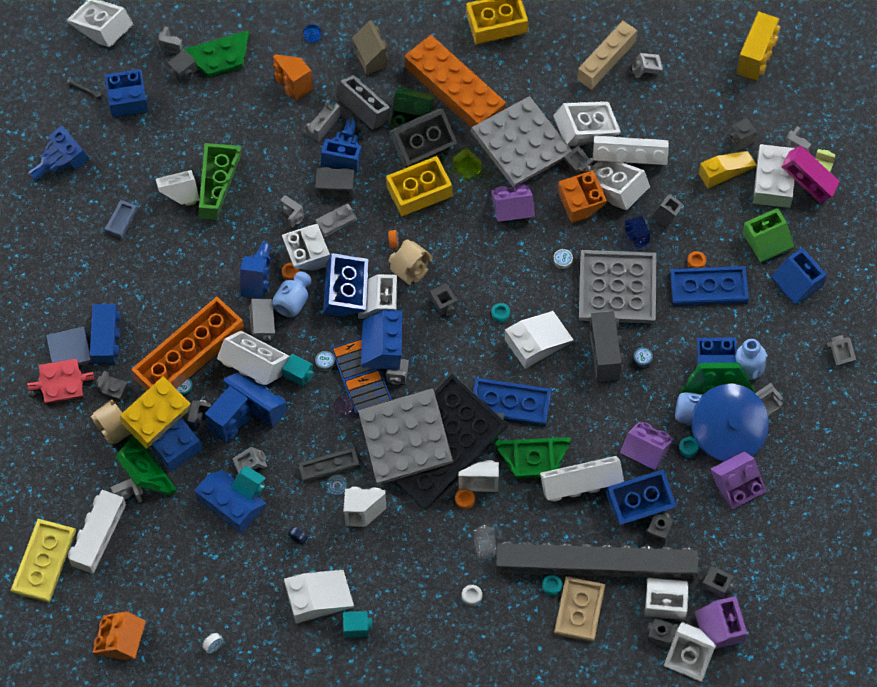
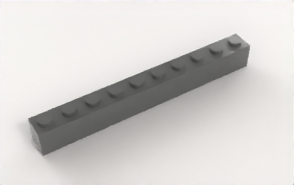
M502 542L497 544L496 573L697 580L698 550H693L692 548L678 550L671 547L653 549L650 546L642 548L622 546L618 548L611 545L593 547L590 544L582 546L562 544L557 546L551 543L533 545L530 542L522 544Z

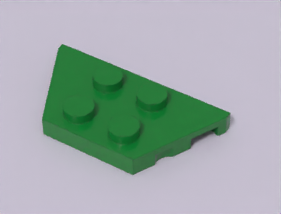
M244 31L182 49V51L185 50L196 61L197 68L201 69L203 74L210 78L243 68L249 32Z
M739 362L700 363L696 367L695 372L689 376L685 387L681 386L680 394L687 392L703 395L711 388L724 384L741 385L754 393L755 388L750 384L749 378L743 372Z
M134 436L115 456L136 486L168 495H174L177 491L148 449Z
M571 437L495 441V447L515 479L541 478L540 473L559 469L570 445Z

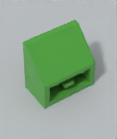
M778 208L744 223L743 235L760 263L794 248L788 224Z

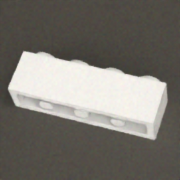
M594 136L593 160L667 165L668 140Z
M617 456L540 473L544 496L550 501H559L565 496L577 497L587 491L589 493L598 492L600 488L624 482L621 462Z
M102 490L100 495L95 497L93 510L87 514L85 518L86 524L83 530L78 532L77 543L75 547L70 549L68 554L71 566L94 574L126 506L124 497Z

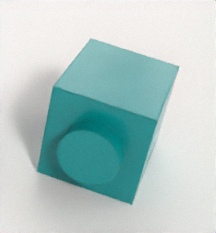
M291 354L282 368L283 377L304 387L306 382H310L314 375L312 363L294 354Z
M245 466L238 473L231 488L251 500L255 495L259 496L265 487L263 482L266 477Z
M367 611L343 612L344 637H369V630H372V618H368Z

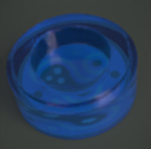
M316 24L307 25L303 30L305 40L317 42L321 38V28Z

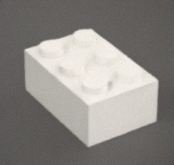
M760 144L753 204L790 208L793 197L794 178L781 166L788 152L795 148Z
M239 331L224 339L217 359L223 365L235 368L240 374L252 377L257 383L267 385L283 375L282 368L290 356L243 331Z

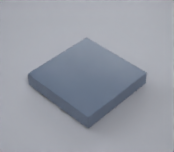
M84 326L46 335L52 363L77 359L78 366L92 363Z

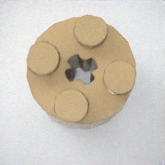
M407 239L402 243L401 248L390 256L388 260L391 263L390 270L409 285H411L412 281L417 283L428 272L429 269L426 266L429 261L432 262V255L414 241Z
M113 400L103 405L90 416L111 446L113 444L116 445L131 434L119 421L122 412Z

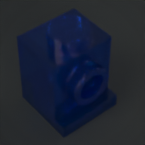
M643 215L625 220L624 231L625 233L627 232L629 240L633 241L635 247L640 248L650 242V232Z

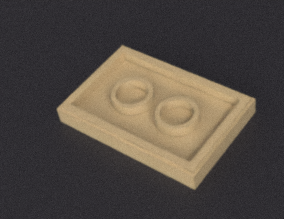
M566 577L554 635L594 643L605 584Z

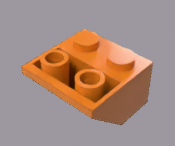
M283 55L273 56L274 78L277 83H281L284 86L288 96H292L296 101L314 90L312 71L302 58Z
M594 171L558 182V194L571 223L589 218L607 203Z
M129 612L104 615L100 621V629L94 641L92 653L119 660L135 659L146 621Z

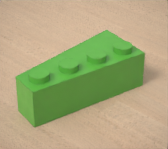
M204 144L199 219H218L241 158L242 146Z

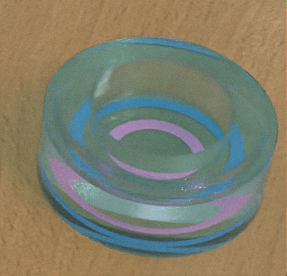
M342 475L331 476L327 482L329 492L333 495L343 494L345 489H347L346 479Z

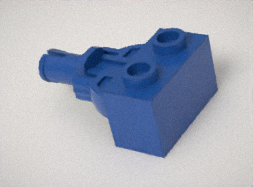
M351 119L346 120L341 138L340 132H337L336 137L333 139H325L321 151V167L331 169L348 168L354 170V173L357 174L361 161L362 146L357 143V135L353 139L357 126L355 120H352L351 124Z
M60 126L48 136L51 141L47 144L45 152L40 156L42 162L30 170L29 173L37 181L43 174L51 170L54 173L58 169H65L69 166L77 170L90 158L66 129Z
M261 242L259 250L256 254H253V257L244 256L240 268L242 297L263 299L265 292L269 291L270 281H267L270 268L267 266L270 265L269 252L271 245L268 242Z

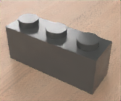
M354 75L340 81L336 98L372 130L386 124L390 107Z

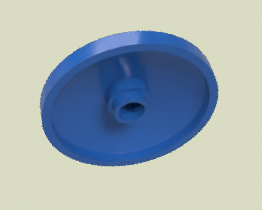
M737 384L719 385L704 393L694 407L691 421L692 432L698 446L709 457L721 462H725L742 452L753 456L764 444L769 428L768 414L761 399L750 389Z

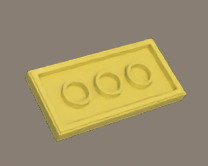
M41 519L37 520L12 585V593L50 603L76 533L75 528Z

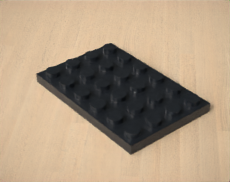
M453 374L434 391L453 463L395 480L425 510L459 477V472L468 468L508 427V424Z

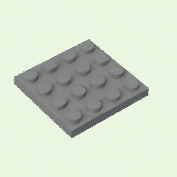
M530 96L473 126L470 130L513 188L564 160V157L572 151Z
M581 250L579 321H590L591 313L614 311L615 318H618L619 322L655 324L656 253Z
M433 388L358 410L378 485L453 463Z

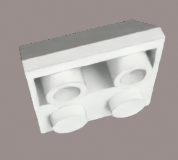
M318 223L282 235L294 268L315 271L326 267L330 254Z
M378 274L367 279L366 311L358 313V318L366 319L381 310H397V275Z
M359 487L345 489L344 516L346 526L366 527L386 509L385 490L380 488L368 490Z
M648 577L645 616L685 620L688 602V581Z

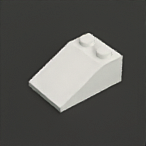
M88 0L67 19L70 25L96 43L107 47L113 45L133 25L125 8L100 0Z
M609 102L563 103L553 115L561 137L568 146H581L594 142V136L612 137L621 133Z
M598 161L587 171H594L606 200L624 210H627L650 188L644 170L623 162Z
M553 311L521 320L505 329V341L525 369L574 342Z
M343 570L303 573L284 579L296 624L354 607Z

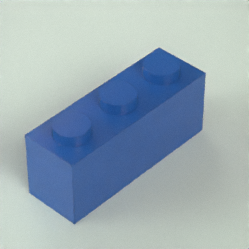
M93 304L90 344L92 364H115L116 357H119V345H116L117 339H120V328H117V323L121 322V312L117 311L116 304Z

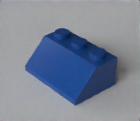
M331 253L326 263L323 314L342 317L366 311L368 259Z
M381 310L362 322L361 368L400 370L402 311Z
M237 372L223 380L225 390L231 386L247 397L251 413L272 428L287 411L284 398L280 395L275 396L265 385L257 384L250 376H244Z
M664 469L609 486L605 490L610 508L620 525L677 507Z
M223 470L208 475L194 490L196 500L238 532L242 533L265 508L267 503L256 495L250 500L232 489L231 486L235 479Z

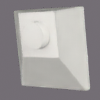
M192 170L156 179L159 192L180 204L192 205L200 200Z
M485 460L460 471L459 490L469 489L480 492H498L499 462Z
M682 622L675 634L664 666L702 682L716 645L700 629Z

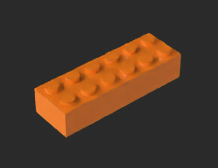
M432 35L404 56L405 68L469 127L472 128L506 109V102Z
M215 297L131 369L134 380L147 391L164 376L177 389L220 352L225 338L239 331H245L243 320L219 297Z

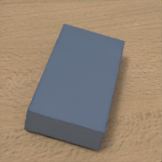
M120 200L104 230L105 233L122 239L138 207Z

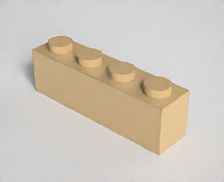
M622 21L578 68L577 80L592 90L634 45L637 30Z

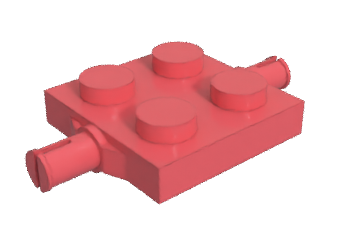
M77 359L39 365V381L28 383L29 391L41 389L45 404L82 398L83 381L94 380L93 372L82 374L79 370Z

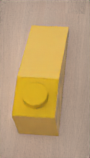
M748 151L719 155L702 162L699 175L706 187L711 188L757 167Z

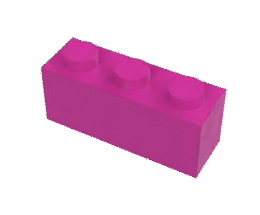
M802 145L789 151L781 166L819 203L833 197L840 182Z

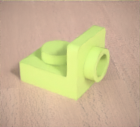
M818 149L815 159L831 172L835 154L828 150Z

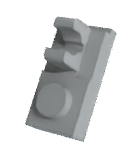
M345 204L321 216L315 222L316 224L318 223L324 237H327L357 221V218L349 204Z

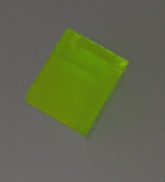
M466 147L453 157V168L469 181L481 171V161Z

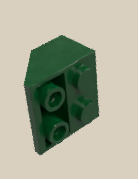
M399 88L395 92L389 127L397 128L432 112L435 95Z

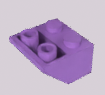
M519 184L514 188L501 186L497 187L496 190H491L498 222L535 217L533 194L528 185Z
M638 422L628 432L620 453L655 470L661 464L674 438L670 437L667 432L653 429L648 423Z
M742 452L711 468L716 486L732 509L766 492L755 458L746 452Z
M736 596L717 600L695 612L699 629L716 645L715 649L745 642L747 631Z

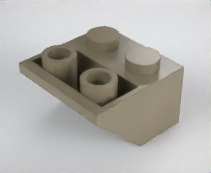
M372 20L368 21L352 37L353 48L366 75L387 68L386 61L388 60L386 53L388 50L385 40H381L380 30L378 26H374Z

